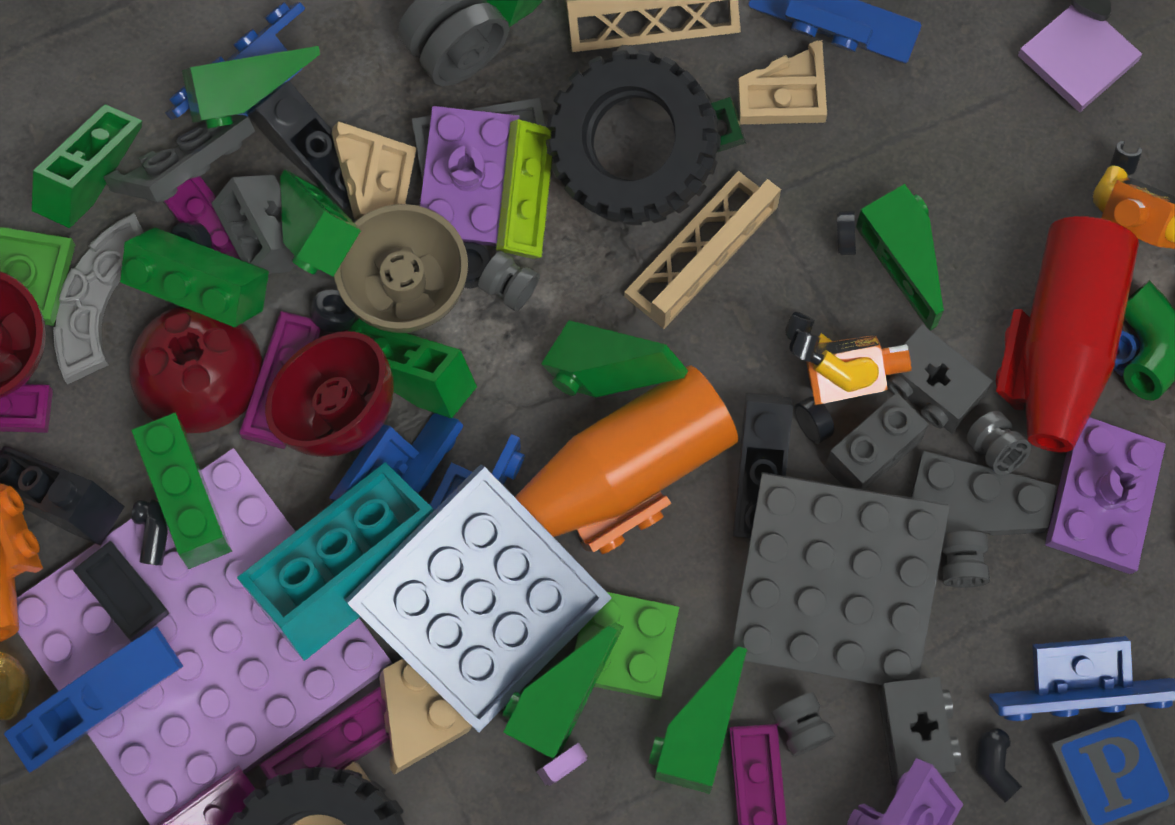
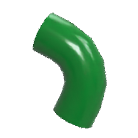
M1148 280L1128 297L1124 320L1137 334L1140 342V352L1124 369L1123 377L1126 385L1135 395L1144 400L1154 401L1159 399L1175 381V309L1163 293Z

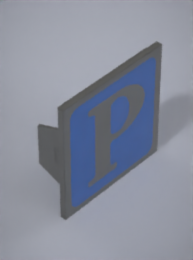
M1139 711L1051 744L1062 769L1064 780L1085 825H1117L1175 803V791Z

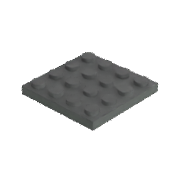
M762 472L731 654L739 646L747 649L744 661L879 685L888 682L919 679L950 506L933 501Z

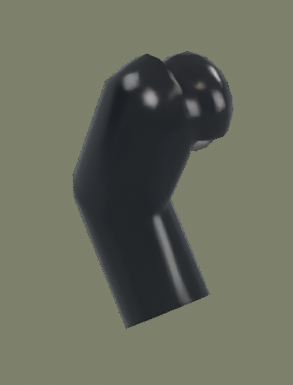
M140 499L134 503L132 509V521L135 524L145 525L139 562L149 565H163L168 535L165 517L158 501L152 499L150 502Z
M993 728L983 733L977 742L975 769L978 775L1006 803L1022 788V785L1005 769L1007 748L1010 747L1011 743L1009 735L1002 729Z

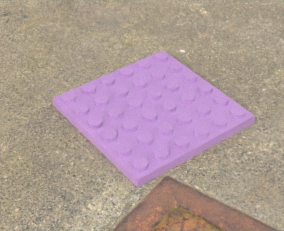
M234 448L201 470L232 552L188 569L177 552L167 525L168 535L163 565L140 563L139 559L145 525L135 524L130 519L108 534L101 546L94 544L17 598L18 633L58 691L131 643L73 571V569L110 540L169 611L170 614L151 629L159 628L184 667L121 712L87 733L150 825H157L238 765L246 774L378 678L384 668L392 665L391 660L360 618L304 661L237 579L239 575L295 533V530Z

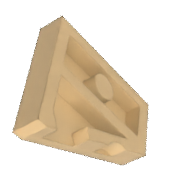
M814 41L809 44L807 50L789 59L785 55L771 62L765 69H756L738 78L740 124L826 122L827 104L822 41Z
M338 121L332 128V137L354 219L358 220L363 215L384 206L406 204L416 147Z
M404 659L382 670L379 679L381 695L386 704L384 720L386 733H389L392 757L389 761L390 769L394 775L470 731L472 726Z

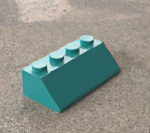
M385 462L239 575L237 579L280 634L305 661L361 617L347 604L345 599L434 510Z

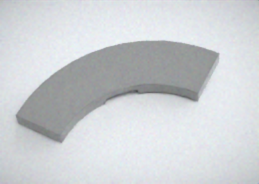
M135 213L119 220L93 240L89 245L90 249L80 259L76 267L71 268L63 283L59 297L60 305L56 317V326L53 333L58 365L67 385L108 366L102 346V321L107 303L120 282L125 241L144 233Z

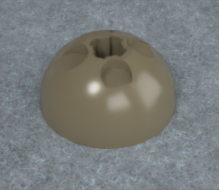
M395 204L375 209L354 222L361 232L335 273L334 279L342 300L360 320L383 331L409 333L432 326L454 308L466 284L468 257L461 236L449 221L438 213L421 206Z

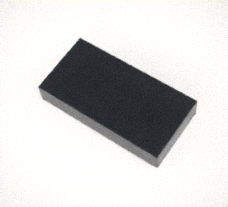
M111 540L73 569L131 642L145 634L170 614Z

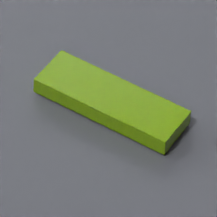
M519 119L510 122L496 251H503L531 259L542 257L552 156L547 154L546 140L551 139V130L546 126Z

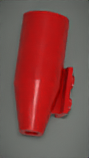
M1085 216L1066 217L1053 222L1049 227L1030 317L1022 309H1014L1011 325L1005 332L1006 347L1002 366L996 373V392L1015 410H1023L1026 403L1028 441L1035 447L1043 450L1069 452L1074 449L1115 367L1139 247V240L1136 235L1126 227L1115 222Z

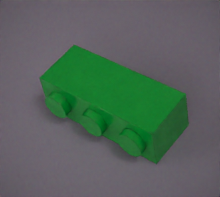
M155 227L125 241L120 283L232 327H237L263 311L269 271Z
M176 413L132 429L131 431L177 552L187 568L191 569L232 552L187 433Z

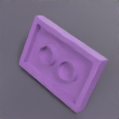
M432 106L420 206L438 213L449 221L457 230L463 242L497 246L510 122L517 119L520 120V116Z
M1089 417L1074 449L1066 454L1045 546L1127 574L1138 571L1166 444Z
M916 758L910 770L900 778L896 788V795L885 814L876 811L866 804H860L858 806L859 811L854 809L851 813L847 825H952L963 803L933 765Z

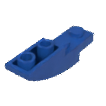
M155 627L48 698L3 734L28 772L31 773L101 723L121 712L184 666L159 628Z

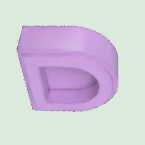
M578 742L536 772L544 784L550 786L584 763L588 756Z

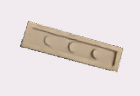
M565 0L572 52L620 47L621 45L630 46L740 33L738 0H728L730 22L711 24L701 14L711 2L724 0ZM701 3L696 10L689 6L690 4ZM681 6L691 14L681 28L669 29L659 21L669 7ZM659 8L654 15L647 11V9ZM639 11L649 19L639 33L627 34L617 26L618 22L627 12ZM617 13V14L612 18V20L608 19V18L604 15V14ZM596 16L607 25L597 38L579 39L577 18ZM696 20L703 24V26L691 27ZM654 25L661 29V31L649 32ZM612 30L619 34L618 36L607 37Z
M738 171L624 291V297L665 329L778 208L781 189L769 179L759 187ZM739 187L750 198L738 211H729L728 198ZM723 204V212H716ZM724 221V226L710 241L701 242L700 228L706 222ZM694 235L695 242H688ZM696 251V256L681 272H672L671 259L677 252ZM666 265L667 273H659V271ZM667 282V287L652 303L640 294L648 283Z

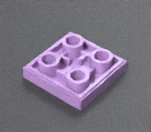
M1073 5L1068 7L1026 43L1018 54L1029 67L1079 113L1134 66L1142 55L1108 22L1093 19L1077 11Z

